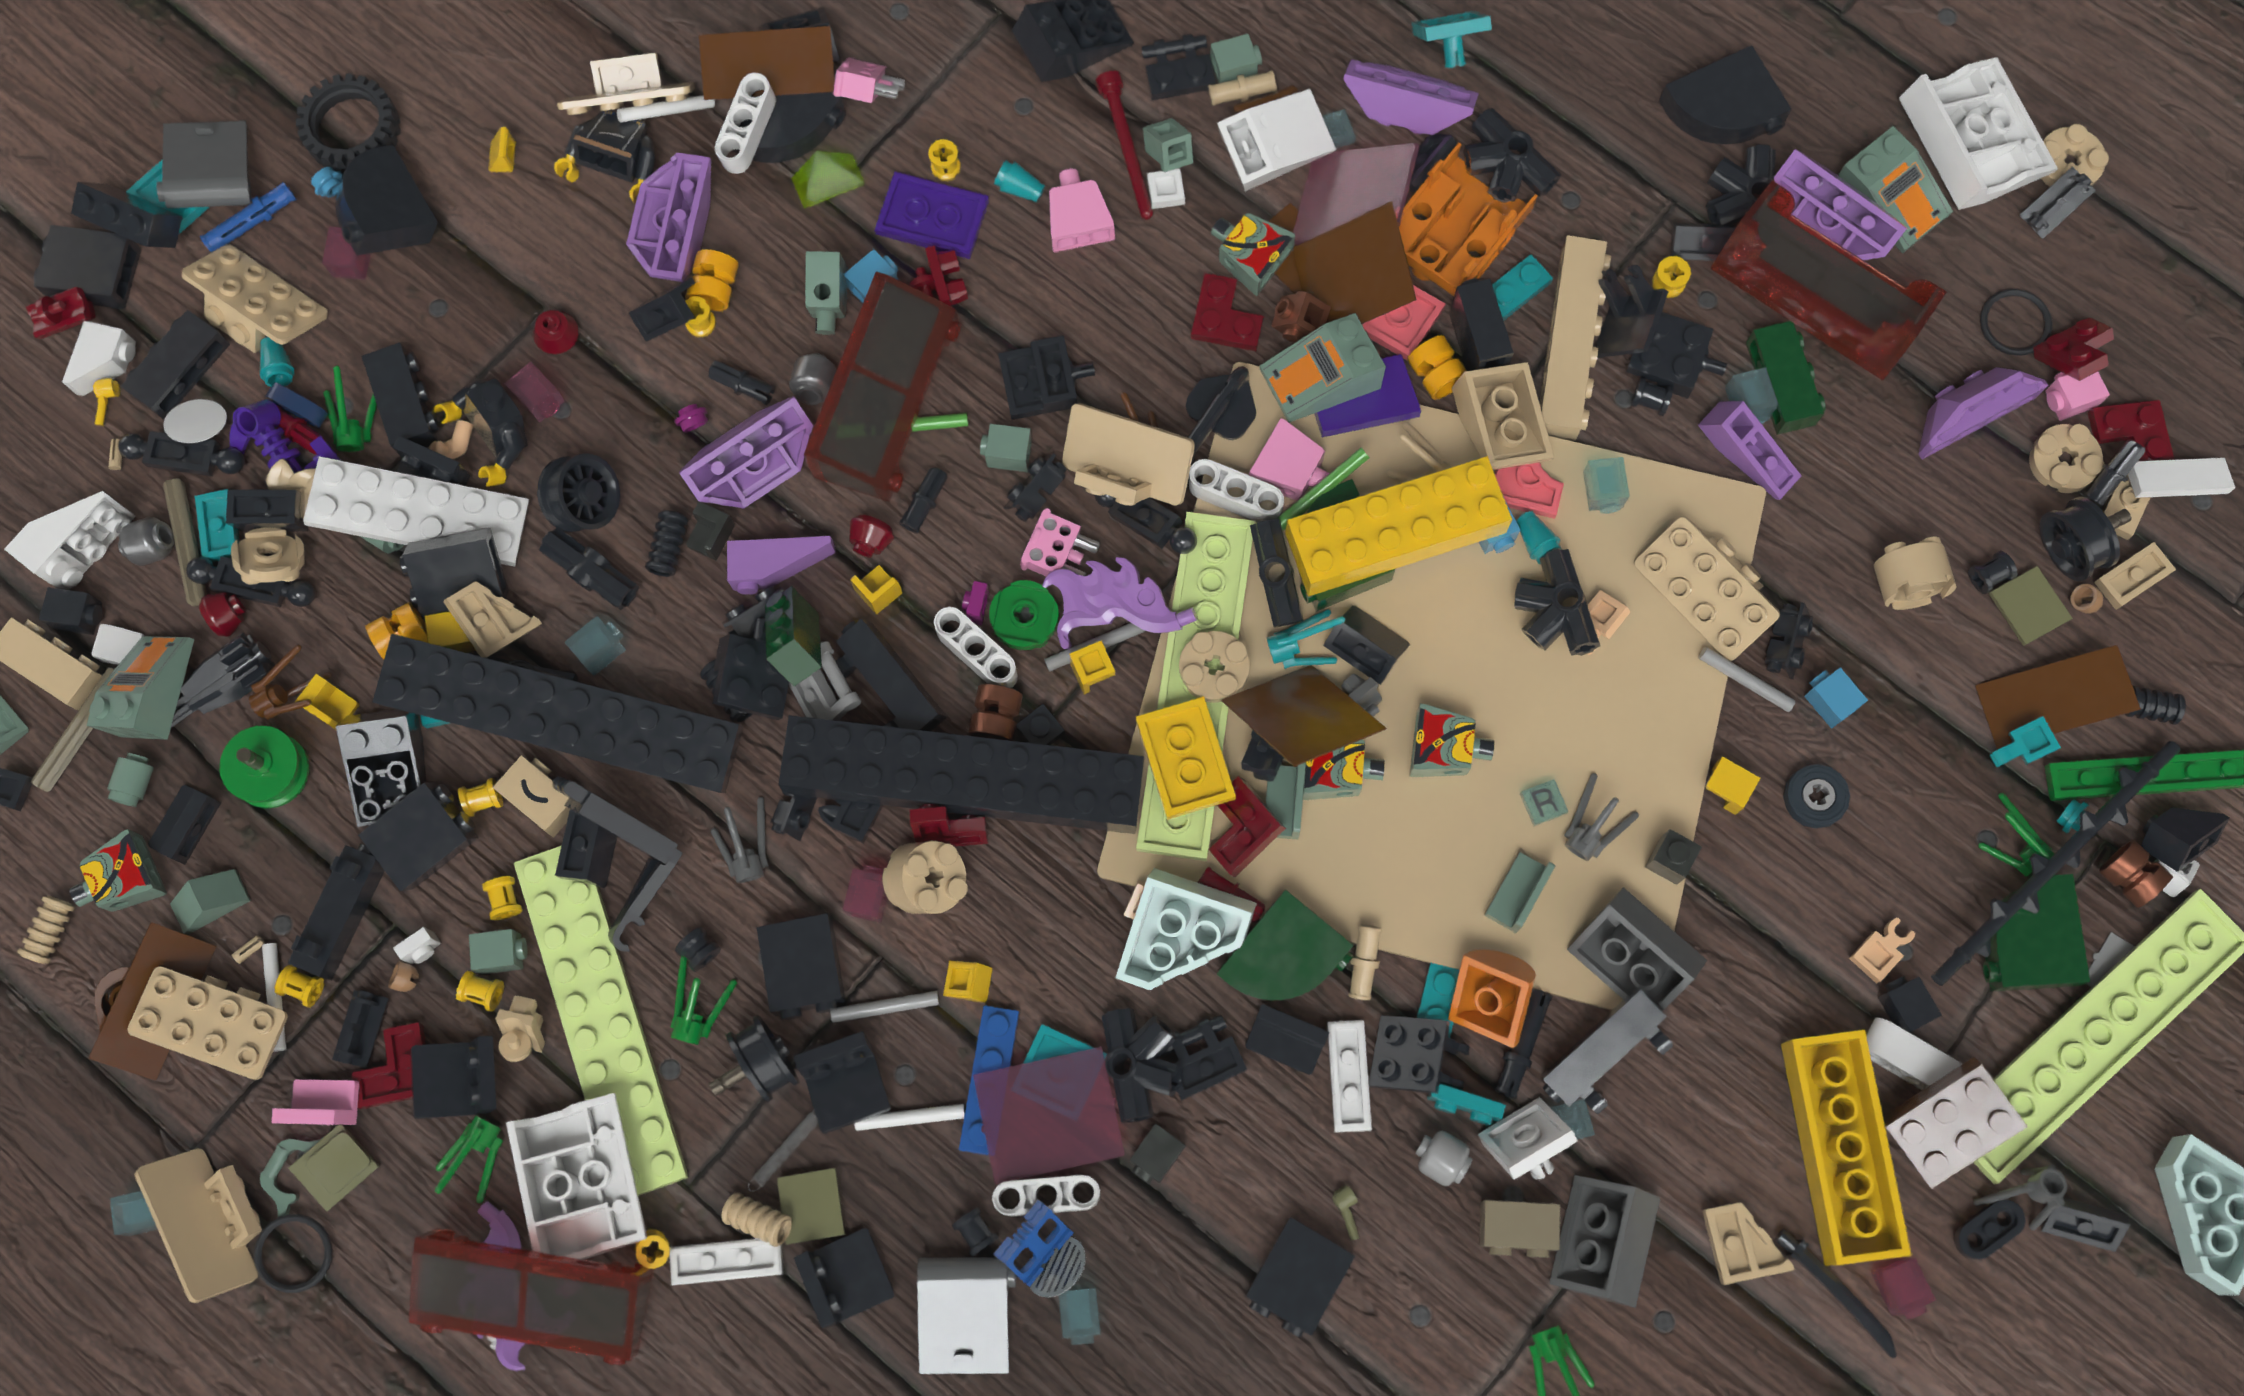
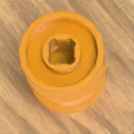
M699 250L696 253L692 272L695 275L692 277L696 283L687 288L686 300L692 296H699L705 299L711 309L710 311L726 310L732 294V289L729 285L735 282L739 266L738 262L733 257L720 251Z
M1444 335L1433 337L1411 352L1407 359L1416 375L1419 377L1424 376L1422 384L1433 400L1441 399L1453 393L1452 386L1464 372H1467L1459 359H1453L1455 351Z
M411 602L393 610L391 618L382 616L365 625L370 640L383 660L391 633L428 643L426 623Z

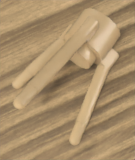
M1403 422V428L1419 445L1405 434L1400 435V440L1431 466L1424 476L1454 467L1408 422ZM1387 470L1386 472L1387 476L1401 482L1415 479L1393 470Z

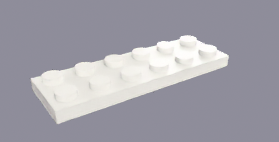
M319 456L303 522L306 526L403 545L491 528L501 564L515 567L529 499Z

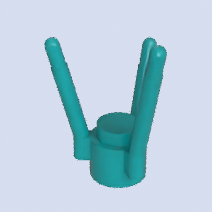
M1327 609L1286 630L1276 632L1273 636L1266 637L1273 663L1283 662L1284 669L1299 665L1336 664L1337 658L1335 657L1294 658V655L1300 653L1298 640L1345 622V617L1340 616L1307 628L1330 616L1331 610Z

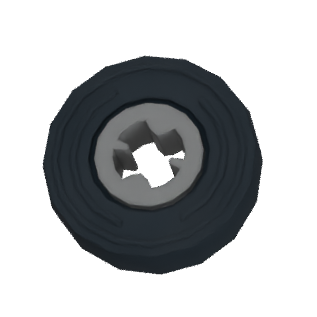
M1816 764L1804 766L1792 774L1785 785L1783 798L1786 809L1794 820L1803 826L1817 829L1829 827L1843 817L1849 807L1850 792L1847 782L1840 773L1831 767ZM1813 788H1817V793L1821 790L1825 796L1820 801L1821 805H1817V800L1812 802L1809 798V795L1813 793Z

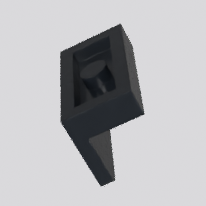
M693 277L651 297L628 313L646 342L694 318L693 313L680 294L696 283Z
M297 490L227 491L226 524L239 531L249 532L258 528H280L286 530V532H308V526L304 525V522L300 520L301 492Z
M1352 606L1343 615L1345 622L1333 628L1323 646L1381 685L1398 659L1408 649L1410 643L1358 607Z
M183 785L151 837L148 846L186 865L221 802L187 785Z
M570 809L555 876L560 879L588 882L597 887L606 888L617 837Z
M1262 1004L1245 1047L1259 1055L1304 1074L1311 1075L1330 1032Z

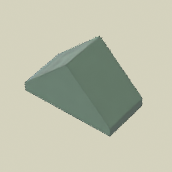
M233 869L188 880L170 905L183 933L189 935L250 902L251 899L237 870Z

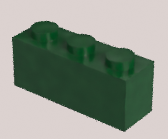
M1793 320L1753 330L1746 342V346L1776 435L1816 426L1825 414L1826 406L1823 395L1817 392L1814 384L1815 372L1811 362H1807L1803 352L1804 339L1801 332L1796 331Z
M793 586L784 592L775 593L765 605L766 659L795 687L822 667L819 613Z

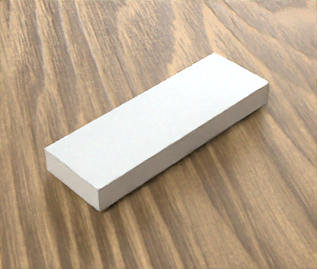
M2225 458L2138 461L2128 473L2136 498L2229 494L2235 489Z
M1364 1020L1327 1022V1031L1330 1032L1328 1047L1334 1133L1371 1131Z
M760 1238L670 1247L671 1285L784 1274L782 1244L774 1247L769 1242L761 1241Z

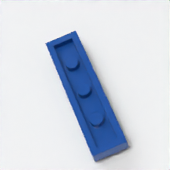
M983 1006L959 1151L996 1157L1020 1015L1019 1011Z

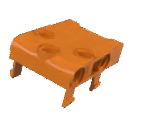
M1461 143L1455 146L1444 161L1440 159L1435 163L1427 174L1429 177L1403 209L1399 208L1395 212L1407 263L1411 267L1413 274L1422 281L1431 280L1452 296L1455 295L1456 288L1463 282L1481 278L1508 244L1518 227L1533 210L1537 199L1535 194L1528 203L1521 199L1506 203L1494 200L1488 194L1489 187L1467 173L1464 161L1458 157ZM1420 214L1425 216L1427 219L1419 220L1415 218L1414 215ZM1468 252H1477L1482 257L1474 258ZM1430 257L1435 262L1426 263L1421 258Z

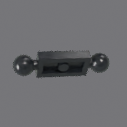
M150 431L147 442L141 435L136 433L125 434L118 442V450L123 457L129 460H137L143 457L142 463L151 468L213 477L215 466L223 473L232 475L240 472L245 464L244 456L238 449L229 447L219 452L221 445L216 440L208 439L197 443H182L173 440L166 433Z
M1106 494L1095 495L1099 505L1110 508L1108 513L1113 519L1161 549L1169 540L1171 548L1179 554H1188L1195 549L1197 545L1195 532L1189 527H1180L1183 523L1181 518L1154 500L1146 498L1135 505H1123L1116 502L1115 497Z
M221 556L218 566L215 567L208 558L196 557L190 560L186 567V574L192 582L205 584L212 580L210 589L215 593L226 592L230 596L235 594L238 598L276 607L282 606L284 597H287L289 602L297 607L308 606L315 598V589L306 580H296L291 584L287 581L247 584L242 581L241 575L234 569L231 558Z

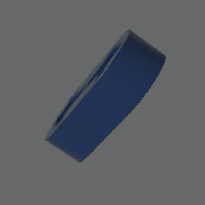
M275 382L264 396L296 418L304 419L307 424L317 429L321 427L329 415L315 403Z

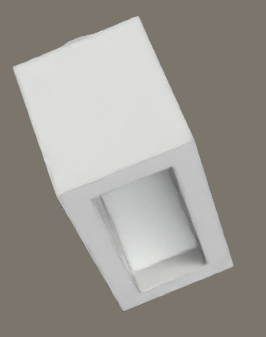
M84 321L62 383L77 395L84 396L94 390L93 385L97 380L115 379L124 374L129 362L135 356L136 341L123 329Z

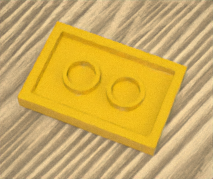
M1204 697L1136 716V722L1167 820L1236 799Z

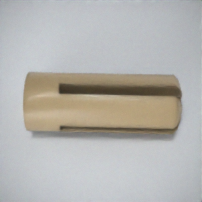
M120 439L111 440L108 468L112 470L121 469L122 455L118 450Z
M256 935L232 954L233 959L238 964L242 963L265 944L264 940H261L262 938Z

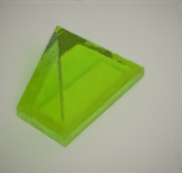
M816 151L791 178L804 209L865 185L852 154Z

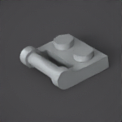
M827 641L820 643L822 667L840 699L837 701L820 669L795 687L790 682L789 686L806 717L839 721L848 711L860 705L861 700L856 692L851 691L832 656L834 650Z

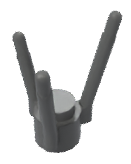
M1596 773L1591 774L1571 826L1564 834L1568 838L1565 847L1585 861H1589L1592 856L1597 858L1608 844L1639 817V813L1633 812L1599 841L1602 837L1599 829L1619 802V799L1614 797L1592 826L1584 823L1581 828L1579 827L1598 777Z
M759 797L757 800L758 854L755 855L754 849H743L737 826L729 807L724 808V814L736 850L733 858L716 828L711 829V834L728 865L730 876L735 877L736 883H745L763 877V868L769 866L765 845L764 798Z
M2052 1164L2045 1167L2022 1168L2021 1174L2030 1176L2027 1183L1974 1200L1975 1206H1981L2027 1193L2031 1199L2039 1203H2047L2029 1224L2031 1230H2036L2055 1208L2064 1205L2062 1196L2066 1193L2067 1182L2064 1176Z

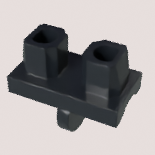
M1252 730V739L1241 762L1242 770L1253 772L1255 779L1272 782L1278 773L1284 757Z

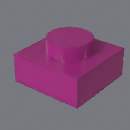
M974 581L972 590L965 592L962 611H966V616L974 624L982 626L990 592L987 583Z

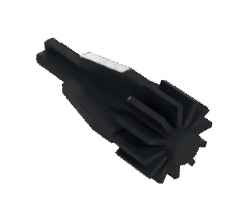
M242 633L203 660L182 684L180 691L182 695L179 696L171 728L198 709L205 714L239 700L253 691L251 685L260 681L275 666V663L270 660L271 654L267 647L259 641L255 643L252 635L246 636L245 633Z

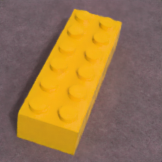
M1488 456L1288 519L1285 534L1309 597L1505 534L1512 522V517Z
M1865 1030L1792 1039L1782 1043L1784 1063L1824 1266L1911 1256Z

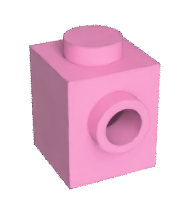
M2060 372L2054 376L2055 381L2045 391L2047 403L2050 409L2056 412L2060 421L2096 408L2110 396L2099 372L2081 381Z

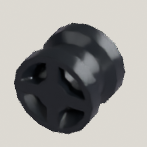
M698 927L678 943L675 951L679 956L686 957L689 961L688 966L693 972H697L714 960L720 953L721 948L716 942L708 940L707 932L703 927Z

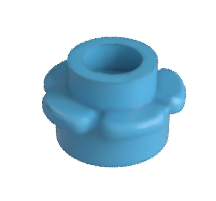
M325 167L319 170L311 180V184L315 187V193L329 198L337 195L343 175L332 167Z

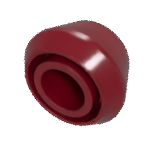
M556 310L545 311L539 315L533 329L534 342L540 350L548 354H561L570 350L575 345L579 335V328L574 318L565 312Z
M860 514L850 521L849 542L854 546L853 551L861 556L872 558L873 554L879 555L894 540L892 528L877 518Z
M226 592L204 595L199 603V610L211 630L220 637H230L244 621L242 614L246 612V609L235 594L230 596Z

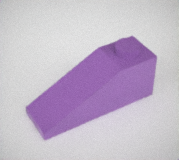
M1744 401L1719 402L1698 424L1720 453L1759 486L1763 487L1776 500H1780L1801 477V474Z
M831 536L727 541V581L733 591L747 595L758 593V589H765L771 585L774 586L835 553V545Z

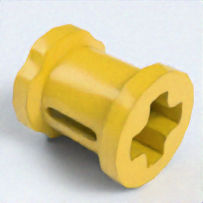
M945 139L931 144L928 156L933 175L941 181L955 179L956 175L960 173L961 167L956 145Z
M692 296L685 300L694 315L693 319L685 323L688 331L696 337H705L712 333L716 326V320L705 299L699 296Z
M495 778L487 779V783L469 789L465 786L458 788L461 807L469 817H473L475 812L493 806L496 808L503 807L502 795L493 788L497 783Z
M498 877L482 884L483 891L488 893L492 911L489 913L491 920L507 919L522 912L521 905L516 902L512 886L515 884L514 877Z
M287 965L277 978L275 993L279 996L289 995L301 1000L303 1006L310 1008L314 1006L323 992L324 978L319 976L312 978L298 972L297 967Z
M466 971L458 985L456 999L462 1002L468 1000L484 1005L487 1011L492 1012L501 1001L504 992V982L498 979L494 981L477 977L474 972Z
M649 1229L646 1231L647 1239L636 1242V1258L643 1267L656 1269L661 1267L669 1257V1241L662 1231ZM651 1241H657L658 1248L662 1251L658 1250L655 1251L654 1256H647V1249L643 1247H649Z

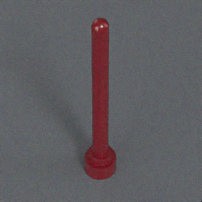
M1106 71L1096 77V86L1098 93L1108 100L1140 216L1148 220L1153 216V210L1120 98L1124 87L1119 71Z

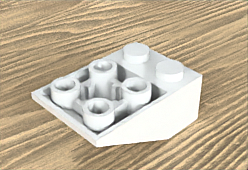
M1310 89L1249 108L1217 123L1221 137L1245 191L1336 151Z
M101 491L27 523L4 550L58 589L69 590L82 580L83 574L94 562L104 556L107 547L119 536L122 527L130 523L135 515Z

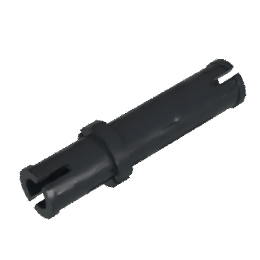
M1532 989L1519 1043L1514 1048L1510 1047V1050L1505 1052L1503 1056L1505 1064L1494 1091L1499 1094L1504 1092L1503 1096L1517 1099L1525 1071L1532 1066L1533 1062L1530 1060L1550 1001L1553 998L1548 993L1543 996L1544 992L1538 989Z

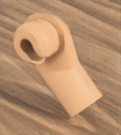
M458 420L452 439L444 443L442 441H434L429 449L452 460L465 454L473 425L469 422Z

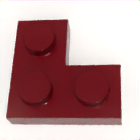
M1204 273L1191 339L1257 351L1263 316L1231 310L1237 287V279Z
M2090 317L2080 320L2071 328L2050 336L2046 341L2033 347L2034 357L2036 360L2081 381L2109 366L2107 354L2097 348L2114 340L2113 328Z
M2160 400L2096 407L2088 412L2092 434L2099 444L2131 439L2140 443L2146 449L2138 461L2175 460Z
M1239 776L1231 782L1236 799L1217 805L1232 822L1233 826L1209 849L1227 873L1233 877H1236L1286 829L1247 782Z
M925 804L918 809L909 810L910 824L916 842L938 841L951 844L954 847L988 844V830L985 817L978 818L975 815H964L957 820H949L946 807H939L935 804Z
M417 1022L383 1029L388 1065L352 1072V1079L359 1082L357 1109H366L412 1099L410 1049L414 1045H426L422 1023Z

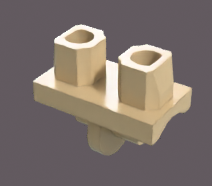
M514 996L509 1011L502 1009L498 1011L496 1021L503 1034L499 1041V1050L504 1059L510 1062H518L525 1059L532 1048L537 1052L543 1051L545 1041L540 1031L543 1018L542 1015L535 1012L538 1006L536 1000Z

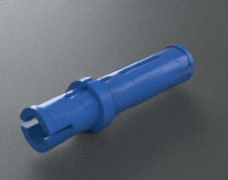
M283 181L279 186L260 198L258 196L251 199L253 203L232 217H229L211 231L201 235L200 239L208 250L212 253L240 237L263 220L270 221L273 219L272 215L292 201L297 200L286 183Z

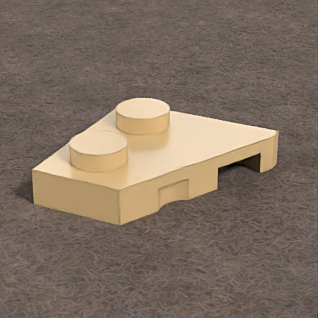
M476 581L443 601L478 654L484 658H488L542 624L535 616L529 617L514 608L515 604L503 597H496L491 593V590Z
M1742 1202L1702 1210L1721 1285L1794 1270L1790 1260L1785 1259L1772 1243L1771 1237L1763 1228L1756 1224L1752 1214Z

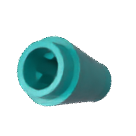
M1007 160L1001 166L994 181V184L1000 187V191L1030 201L1032 200L1036 203L1046 186L1014 161L1012 164Z
M269 337L263 338L260 341V378L269 387L274 382L285 387L292 382L295 370L283 345L276 343Z
M1533 511L1524 513L1516 520L1531 559H1536L1538 564H1541L1540 558L1545 556L1547 552L1556 549L1562 550L1559 545L1560 538Z

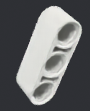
M760 73L748 74L740 82L715 144L718 158L724 168L730 173L739 174L748 169L775 106V94L767 78ZM765 90L761 96L751 97L755 91ZM744 120H752L749 126L739 127ZM740 149V152L735 157H727L731 150Z
M1209 459L1198 460L1190 468L1189 488L1191 493L1198 499L1255 522L1276 519L1282 514L1284 496L1279 488ZM1206 474L1211 476L1213 481L1209 484H1200L1196 478L1199 475ZM1233 487H1238L1245 494L1236 498L1229 495L1227 491ZM1264 500H1270L1277 507L1268 511L1262 509L1259 503Z
M946 607L938 611L934 618V626L940 641L987 684L1007 688L1014 687L1018 675L1012 657L957 608ZM953 620L960 623L959 628L954 632L948 633L942 630L943 625L948 621ZM981 643L985 646L981 654L974 656L967 653L970 645ZM998 666H1006L1010 669V673L1005 678L1000 679L992 675L993 670Z
M1875 1018L1866 1035L1871 1061L1921 1090H1924L1962 1065V1063L1882 1018Z
M1078 1175L1007 1181L996 1187L992 1200L998 1212L1006 1216H1024L1037 1202V1192L1039 1189L1046 1185L1054 1187L1057 1192L1055 1203L1048 1206L1053 1213L1092 1209L1097 1205L1101 1192L1093 1178ZM1083 1182L1089 1183L1094 1189L1092 1200L1084 1204L1077 1202L1073 1196L1075 1187ZM1006 1189H1016L1020 1194L1018 1206L1011 1210L1003 1208L1000 1202L1002 1193Z

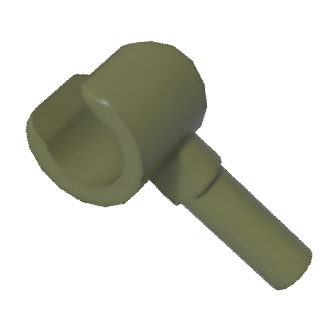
M1345 1185L1334 1192L1332 1199L1341 1212L1350 1240L1353 1241L1359 1239V1235L1349 1207L1356 1204L1358 1200L1352 1189Z

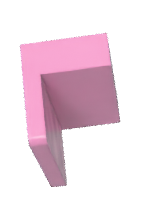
M297 1079L293 1083L291 1109L273 1108L272 1123L356 1125L359 1082L355 1080Z

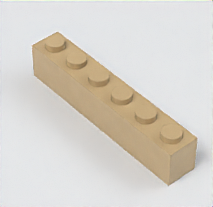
M1567 235L1561 250L1539 403L1548 436L1576 441L1580 430H1586L1588 425L1589 410H1585L1584 405L1585 398H1591L1594 379L1588 378L1590 367H1595L1598 355V347H1593L1594 336H1599L1602 326V316H1597L1598 305L1603 306L1605 294L1598 280L1602 279L1603 274L1601 272L1610 267L1611 255L1606 254L1607 241Z

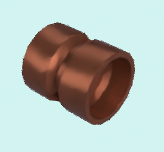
M992 684L979 685L975 699V707L978 709V712L972 714L968 734L973 737L1013 741L1017 725L1013 717L1019 715L1022 694L1004 686Z
M2134 839L2118 849L2099 869V873L2113 886H2123L2122 894L2137 908L2151 901L2173 878V875L2158 861L2150 862L2148 860L2149 853Z

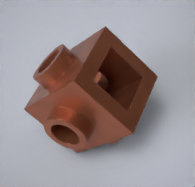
M1303 291L1281 296L1275 308V317L1271 327L1281 332L1285 340L1296 343L1326 324L1331 307L1315 298L1312 294Z

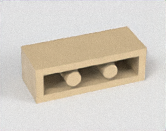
M11 617L0 631V661L66 705L79 711L102 677L101 674L96 672L100 665L82 654L76 659L70 655V652L73 650L71 646L56 637L50 642L43 637L46 630L29 619L22 624Z

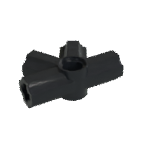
M1494 108L1486 109L1472 124L1471 131L1483 143L1466 145L1464 147L1466 171L1470 176L1494 172L1488 189V194L1494 200L1504 203L1508 201L1515 202L1522 181L1539 197L1544 196L1560 180L1561 174L1533 147V140L1530 135L1523 131H1516ZM1510 150H1517L1521 154H1514Z
M1757 144L1753 147H1747L1744 157V169L1724 157L1707 182V184L1725 194L1708 201L1706 205L1711 224L1732 225L1742 221L1741 226L1744 228L1742 244L1751 249H1760L1770 246L1772 243L1773 206L1777 194L1774 182L1776 150L1770 148L1769 145ZM1753 194H1759L1764 200L1755 198Z
M1556 549L1547 552L1545 556L1540 558L1547 582L1521 578L1519 583H1517L1514 602L1515 609L1536 613L1522 628V631L1531 642L1544 651L1564 633L1571 656H1582L1591 653L1600 647V642L1569 549ZM1574 597L1578 599L1575 605L1571 607L1562 606V603L1567 598Z
M1116 1009L1106 1012V1014L1101 1016L1108 1049L1105 1068L1107 1073L1113 1078L1121 1123L1126 1124L1148 1120L1154 1116L1149 1090L1174 1097L1176 1091L1180 1089L1183 1079L1182 1066L1158 1059L1177 1038L1171 1028L1157 1016L1153 1015L1138 1031L1134 1009ZM1130 1057L1132 1066L1130 1071L1125 1074L1123 1065L1127 1058Z

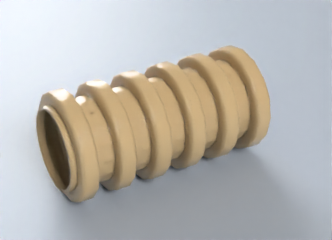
M47 895L41 899L44 902L43 906H38L37 911L40 912L38 917H33L32 922H34L33 928L28 927L27 932L30 933L28 938H23L22 940L25 943L24 947L19 948L17 951L21 957L41 964L50 963L51 959L48 956L56 950L53 945L55 942L59 943L60 941L58 934L65 930V927H63L64 921L69 922L70 917L67 915L69 911L73 912L75 909L71 903Z
M741 1193L731 1195L722 1209L723 1223L732 1225L735 1229H741L742 1232L750 1234L754 1238H760L765 1243L769 1242L771 1246H780L790 1234L792 1220L789 1215L782 1214L778 1210H772L767 1205L763 1206L762 1203L753 1201L750 1197H744Z

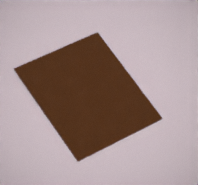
M1393 201L1293 247L1302 291L1312 294L1315 298L1331 307L1326 323L1356 313L1361 324H1364L1417 300Z
M1312 665L1221 699L1229 709L1294 767L1387 729Z

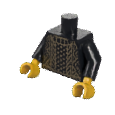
M497 379L489 381L474 380L453 396V401L437 404L434 407V412L445 411V420L441 422L445 424L459 420L462 416L461 409L464 410L466 417L495 456L496 464L481 467L478 476L479 478L489 477L486 487L501 485L506 481L505 469H509L521 451L528 447L522 415Z

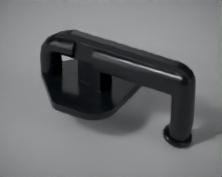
M1237 367L1231 374L1201 379L1187 397V414L1198 422L1187 437L1192 439L1195 444L1191 466L1196 462L1195 454L1211 431L1224 439L1236 440L1247 432L1255 420L1256 408L1248 380L1249 370L1246 367Z

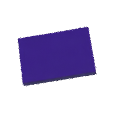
M894 171L874 229L875 234L925 248L935 246L936 251L940 252L955 250L956 256L970 259L989 204V196Z
M1401 354L1381 358L1386 366L1381 389L1314 413L1322 438L1420 417L1421 408Z

